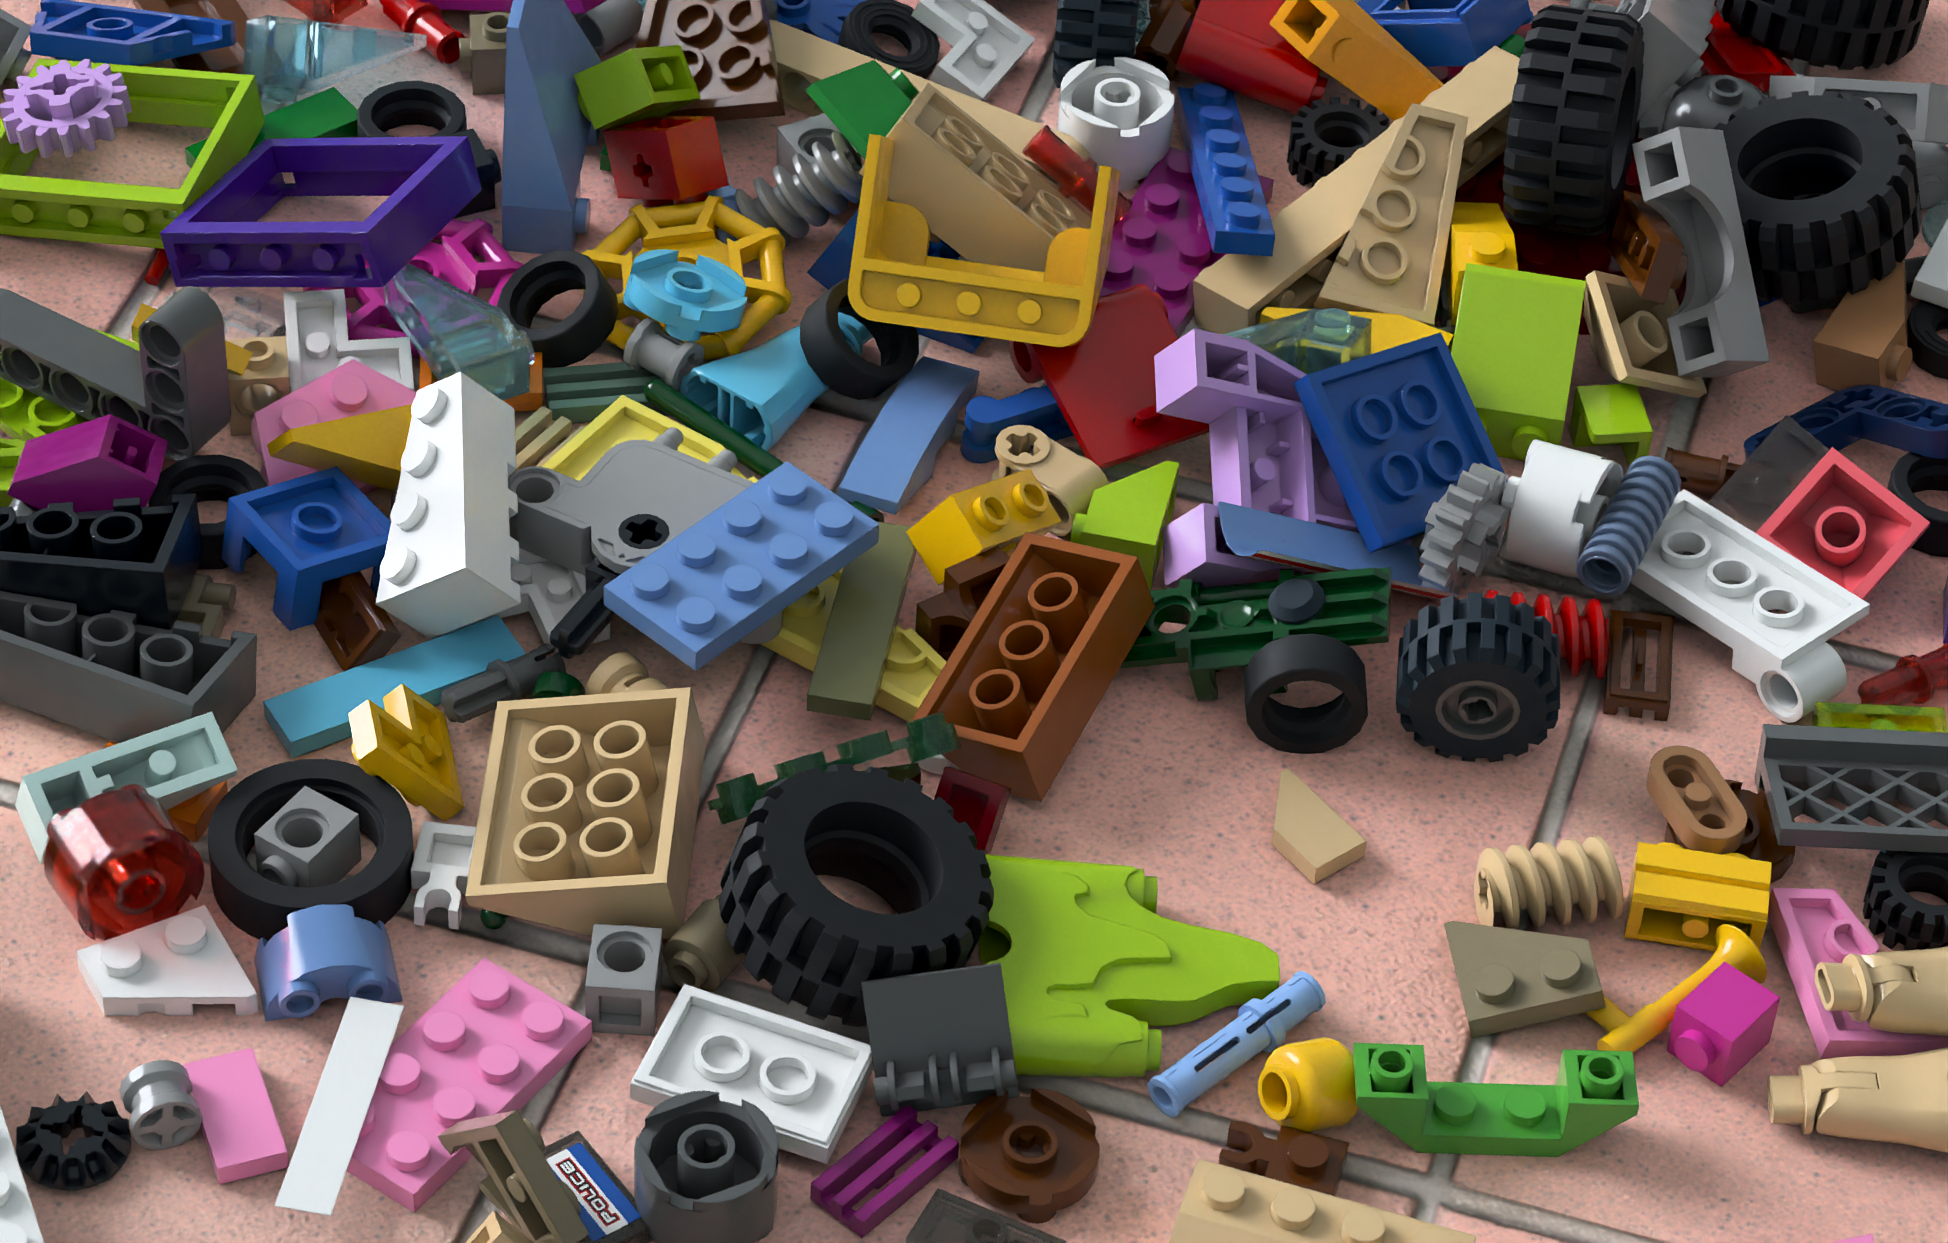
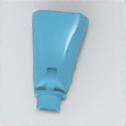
M838 312V324L844 339L853 351L861 356L863 354V345L871 340L873 336L855 318ZM800 325L748 351L693 368L689 374L682 377L680 385L682 395L766 451L786 434L816 399L830 389L829 386L819 379L806 360L800 344Z

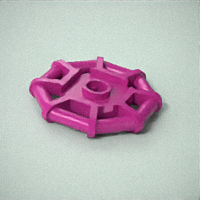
M452 219L433 238L442 241V244L429 242L383 288L303 287V291L344 289L345 298L355 297L362 306L354 314L346 307L348 340L410 337L411 357L418 359L420 365V353H449L483 340L496 342L505 335V332L498 323L496 306L502 288L513 273L524 264L514 261L493 235V227L490 223L482 219H475L472 222ZM362 254L365 267L370 268L368 260H365L364 255ZM471 254L480 255L485 262L477 263ZM415 278L419 283L407 282L406 280ZM495 288L488 304L475 298L479 289ZM459 318L466 320L459 324L447 327L445 329L433 333H430L429 330L433 327L448 323ZM379 324H386L387 329L377 326Z

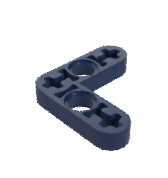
M1876 385L1847 387L1746 439L1743 444L1746 465L1752 468L1779 473L1785 478L1820 461L1832 447L1839 451L1860 439L1930 458L1945 459L1948 458V404Z

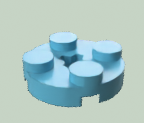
M668 249L648 251L635 258L627 281L623 302L627 307L643 312L647 316L666 324L665 330L670 336L683 341H697L701 338L702 332H722L740 327L748 298L745 297L747 285L743 278L728 266L698 255L696 265L676 261L679 251Z

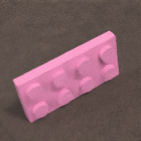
M483 958L391 1044L347 1171L415 1213L473 1156L465 1146L450 1155L437 1136L459 1121L513 1110L519 1111L592 1040V1021L493 962Z

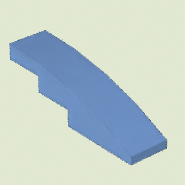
M922 356L913 369L903 378L882 408L840 484L838 496L847 502L858 501L870 508L896 515L932 477L936 454L954 435L958 411L976 393L980 371Z

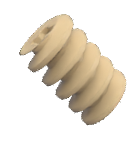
M1599 836L1588 837L1582 846L1575 839H1564L1557 845V848L1550 842H1537L1531 848V852L1524 845H1511L1506 850L1505 855L1498 848H1485L1481 852L1476 865L1474 899L1480 925L1493 926L1495 913H1501L1507 928L1518 929L1521 910H1527L1533 927H1543L1547 907H1553L1559 924L1565 925L1569 924L1571 920L1573 904L1579 905L1585 921L1592 922L1597 917L1598 902L1604 901L1610 918L1619 919L1623 913L1624 898L1620 871L1608 843Z

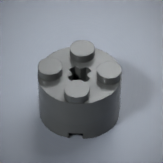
M693 1091L676 1095L663 1101L653 1108L645 1118V1127L640 1135L636 1137L634 1146V1206L641 1215L638 1218L640 1225L657 1243H754L768 1236L772 1231L777 1208L779 1143L772 1122L756 1105L742 1099V1106H738L733 1103L719 1101L720 1092Z

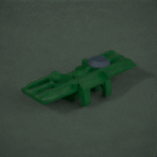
M1373 567L1302 575L1300 571L1293 572V569L1280 570L1279 580L1203 587L1202 582H1193L1192 579L1180 580L1178 588L1149 590L1155 608L1119 669L1188 662L1197 700L1218 699L1216 672H1220V669L1247 667L1251 657L1266 644L1288 635L1313 633L1336 638L1347 646L1389 642L1392 579L1390 567ZM1164 622L1187 625L1184 629L1175 633L1159 631L1160 626ZM1288 686L1279 687L1272 694L1287 693Z

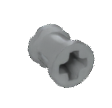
M646 318L637 325L629 337L624 349L623 361L634 370L644 368L661 377L667 385L681 393L682 377L689 374L693 368L702 365L705 351L704 347L695 341L684 343L663 331V327L658 321Z

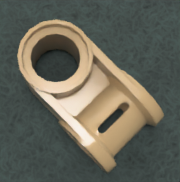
M1028 425L1009 426L996 437L995 453L1000 462L999 467L992 474L991 481L1030 468L1039 484L1046 490L1049 501L1062 521L1049 531L1052 534L1065 536L1070 533L1076 513L1087 514L1094 490L1109 484L1104 472L1093 461L1075 454L1047 437L1037 428ZM1032 446H1034V447H1033V455H1031V447H1032Z

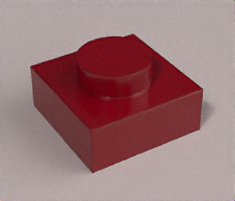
M944 767L934 800L938 797L942 798L953 808V818L958 823L966 821L977 838L978 843L975 848L991 851L1012 788L952 767Z

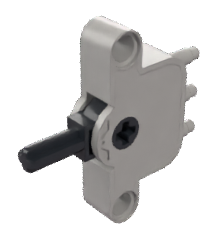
M671 427L662 435H659L653 442L648 440H629L616 444L599 459L580 481L541 466L525 467L510 475L508 488L517 494L518 513L509 519L510 537L519 542V548L585 576L586 592L550 633V644L558 649L560 656L571 659L575 655L583 654L617 615L604 605V586L754 484L752 481L731 473V470L737 464V457L733 451L722 450L716 457L710 459L708 463L677 451L684 438L679 429ZM783 610L739 642L762 644L773 640L779 635L783 627Z

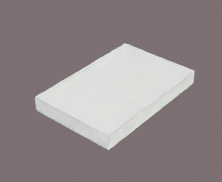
M684 984L630 1083V1099L656 1107L663 1101L676 1095L703 1090L720 1092L719 1101L733 1103L738 1106H742L743 1099L756 1105L770 1119L776 1130L780 1149L827 1164L874 1070L871 1046Z

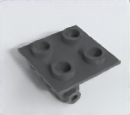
M1001 963L861 981L875 1073L877 1106L880 1107L881 1117L895 1115L907 1104L919 1112L978 1104L981 1100L994 1093L997 1094V1097L1004 1096V1091L1009 1090L1008 1099L1019 1096Z

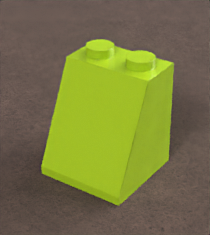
M1466 263L1451 356L1497 457L1525 461L1528 449L1532 441L1536 439L1560 446L1586 281Z

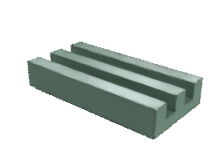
M626 362L543 369L546 405L548 409L552 410V420L554 421L564 416L571 420L572 423L592 422L621 395L664 416H668L667 413L650 403L644 396V388L649 381L657 379L665 383V380L644 368L634 370L628 367Z

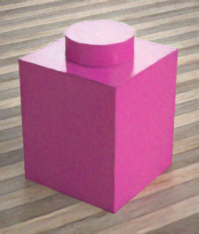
M1724 961L1676 1006L1666 1051L1677 1057L1689 1069L1698 1071L1720 1087H1723L1770 1042L1780 997Z

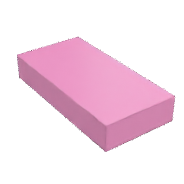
M253 1048L184 1064L192 1085L191 1096L197 1100L203 1120L200 1127L219 1185L289 1167L288 1152Z

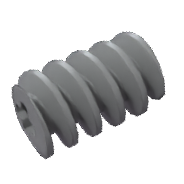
M833 131L831 134L835 147L833 152L830 153L818 141L812 144V151L816 161L813 164H810L799 153L793 155L792 161L796 174L793 176L780 165L773 167V174L777 184L773 188L762 177L758 176L755 178L753 184L757 194L756 198L752 199L741 188L736 190V203L742 215L765 228L775 227L786 240L785 248L790 243V235L795 238H802L808 234L810 224L814 226L826 224L829 219V212L834 215H841L846 212L849 207L848 200L860 203L863 176L859 174V171L862 169V164L847 138L838 131Z

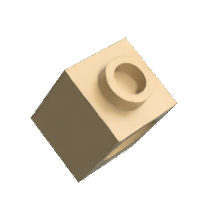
M286 336L226 340L253 352L243 376L228 373L231 436L251 435V422L254 413L290 394Z

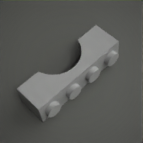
M1678 126L1632 144L1643 202L1654 208L1668 222L1684 246L1683 254L1688 257L1686 291L1683 301L1677 311L1667 318L1678 376L1723 378L1770 362L1723 130Z

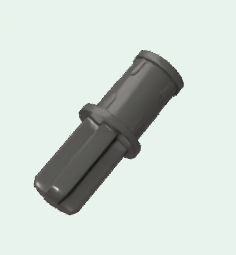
M546 643L527 654L507 662L500 659L490 662L486 672L451 686L442 692L440 700L446 717L451 722L464 723L496 709L497 701L521 700V698L532 693L535 681L541 674L550 671L566 673L562 656L557 652L547 658V655L554 653L555 647L550 643Z

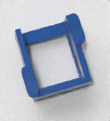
M1360 0L1357 3L1425 67L1466 66L1468 63L1477 60L1493 46H1500L1520 26L1531 23L1534 18L1533 12L1530 11L1528 0H1407L1409 10H1394L1404 0Z

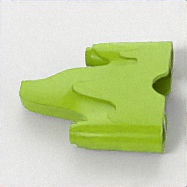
M985 854L992 873L989 879L994 888V900L988 914L990 919L978 941L979 960L985 965L1001 963L1016 1075L1102 1078L1144 1077L1146 1071H1159L1161 1062V1030L1148 1029V1026H1173L1190 1023L1227 1006L1243 1005L1253 998L1262 1000L1279 988V956L1262 942L1230 932L1185 924L1157 915V876H1145L1144 869L1125 865Z

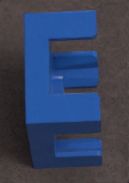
M335 466L230 497L228 500L221 558L237 574L244 571L245 559L249 558L252 546L278 572L273 604L274 615L289 631L311 625L316 621L323 582L373 567L370 587L377 597L381 577L380 565L385 556L391 521Z

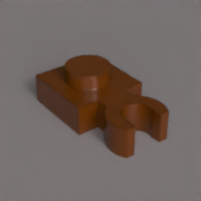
M1234 1121L1229 1126L1226 1146L1245 1152L1236 1153L1231 1150L1221 1149L1218 1164L1336 1196L1347 1161L1349 1142L1281 1125L1277 1140L1265 1137L1261 1130L1252 1124Z

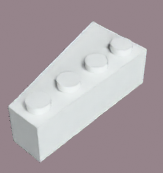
M462 372L418 390L412 403V418L406 449L401 458L402 469L396 500L390 514L391 526L385 556L380 565L381 577L375 602L377 606L429 639L521 604L520 585L511 580V567L520 562L519 542L510 537L509 519L518 513L517 494L508 488V477L516 469L514 408Z

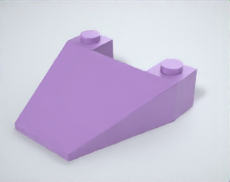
M1195 328L1154 356L1157 413L1209 424L1213 504L1203 502L1162 528L1165 587L1178 588L1180 580L1192 579L1193 582H1202L1203 587L1279 580L1280 570L1293 569V572L1300 571L1302 575L1311 573L1237 556L1227 546L1221 528L1218 502L1220 501L1360 533L1293 383L1307 374L1248 340ZM1411 539L1401 542L1408 545L1412 544Z

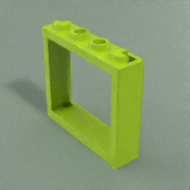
M38 58L27 77L34 78L37 76L36 67L43 65L50 70V66L57 65L60 60ZM67 61L71 67H77L80 61ZM91 62L92 69L105 64ZM109 64L112 74L121 73L125 86H127L132 106V112L126 114L128 122L213 129L180 189L25 176L39 153V148L37 147L26 154L21 152L19 142L13 144L9 142L3 120L1 119L0 235L164 249L160 232L242 160L250 151L261 131L265 118L255 75Z

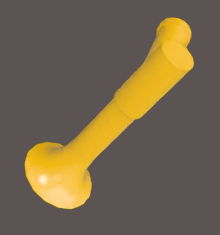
M1728 924L1719 926L1715 933L1717 950L1711 959L1653 1004H1647L1630 1017L1604 996L1606 1008L1585 1012L1609 1032L1597 1041V1049L1599 1051L1636 1052L1667 1029L1668 1024L1674 1019L1676 1006L1724 961L1757 983L1765 982L1767 969L1760 950L1753 940L1737 927Z

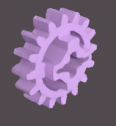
M66 59L60 60L57 65L50 66V70L40 65L36 67L37 76L34 78L27 76L16 78L19 89H5L3 92L5 103L0 104V113L9 142L11 144L19 142L21 152L25 154L38 147L41 158H48L55 150H61L65 158L72 157L74 152L82 150V146L89 152L96 150L94 141L99 138L113 141L116 138L113 128L127 127L129 123L126 114L132 112L123 75L121 73L112 74L110 65L106 63L92 69L90 59L82 60L77 67H71Z

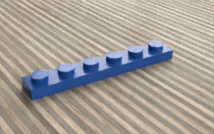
M1199 83L1194 85L1193 88L1177 87L1175 111L1213 253L1272 257L1275 231L1234 92L1212 83Z

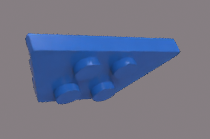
M41 0V12L36 13L35 24H32L30 30L31 54L54 57L55 60L66 59L67 61L81 62L84 59H90V62L131 66L145 65L236 44L235 21L70 0Z

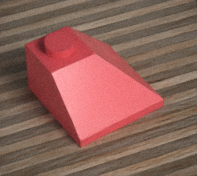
M1832 447L1759 528L1756 534L1862 600H1865L1930 527V522Z

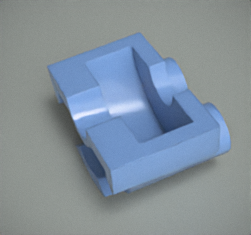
M346 904L316 905L292 912L287 915L288 927L273 935L269 942L262 937L257 944L254 962L265 1022L287 1018H303L313 1015L320 1007L321 1002L331 998L349 1000L350 997L385 1003L403 1001L391 942L384 923L379 920L375 925L371 921L355 917L353 906Z

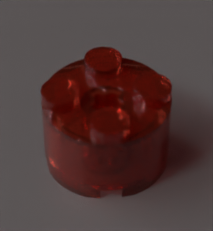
M125 785L119 790L105 792L92 797L76 808L64 809L58 812L47 826V835L50 839L44 855V872L48 883L84 933L94 941H96L95 937L109 940L180 914L178 911L186 903L189 896L192 895L197 900L203 888L205 873L200 854L164 806L141 785Z

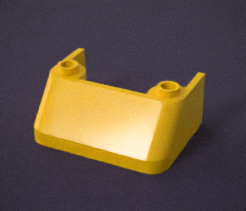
M869 134L848 282V299L856 313L870 321L1061 348L1073 346L1084 339L1092 325L1108 266L1121 177L1120 171L1113 167L1099 165L1091 228H1070L1059 233L1049 246L1045 272L927 256L930 227L924 214L912 205L887 201L895 141L881 135Z

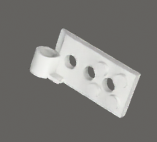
M1685 489L1680 491L1675 497L1668 514L1664 518L1661 527L1657 531L1631 581V584L1731 647L1733 649L1732 669L1755 683L1758 695L1766 709L1777 719L1787 723L1798 721L1843 692L1847 684L1846 669L1838 653L1826 641L1867 616L1870 604ZM1684 551L1692 552V553H1695V554H1694V555H1684ZM1777 609V610H1784V611H1787V612H1789V613H1786V614H1774V613L1768 612V610Z

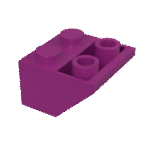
M111 414L27 440L21 451L7 495L26 503L36 512L48 508V504L66 502L74 503L75 512L114 510L113 499L140 497L141 507H146L158 483L168 440Z

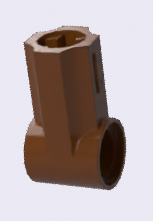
M1149 0L1151 21L1135 48L1134 59L1156 67L1166 75L1169 81H1174L1179 72L1175 70L1201 0Z

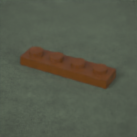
M1624 190L1605 246L1641 298L1664 304L1669 289L1677 290L1685 275L1688 257L1682 254L1684 250L1683 244L1654 208L1643 202L1642 195Z

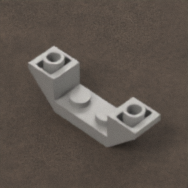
M1770 76L1769 97L1775 95L1777 100L1792 97L1791 92L1808 91L1809 95H1823L1824 91L1840 92L1844 99L1848 100L1857 96L1873 104L1874 111L1881 107L1894 117L1898 124L1907 131L1912 141L1948 144V85L1814 76Z

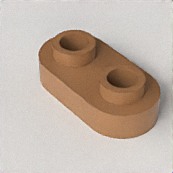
M1680 745L1665 747L1656 752L1649 766L1646 781L1647 791L1681 842L1688 849L1721 855L1735 852L1743 841L1747 824V813L1710 758L1697 749Z

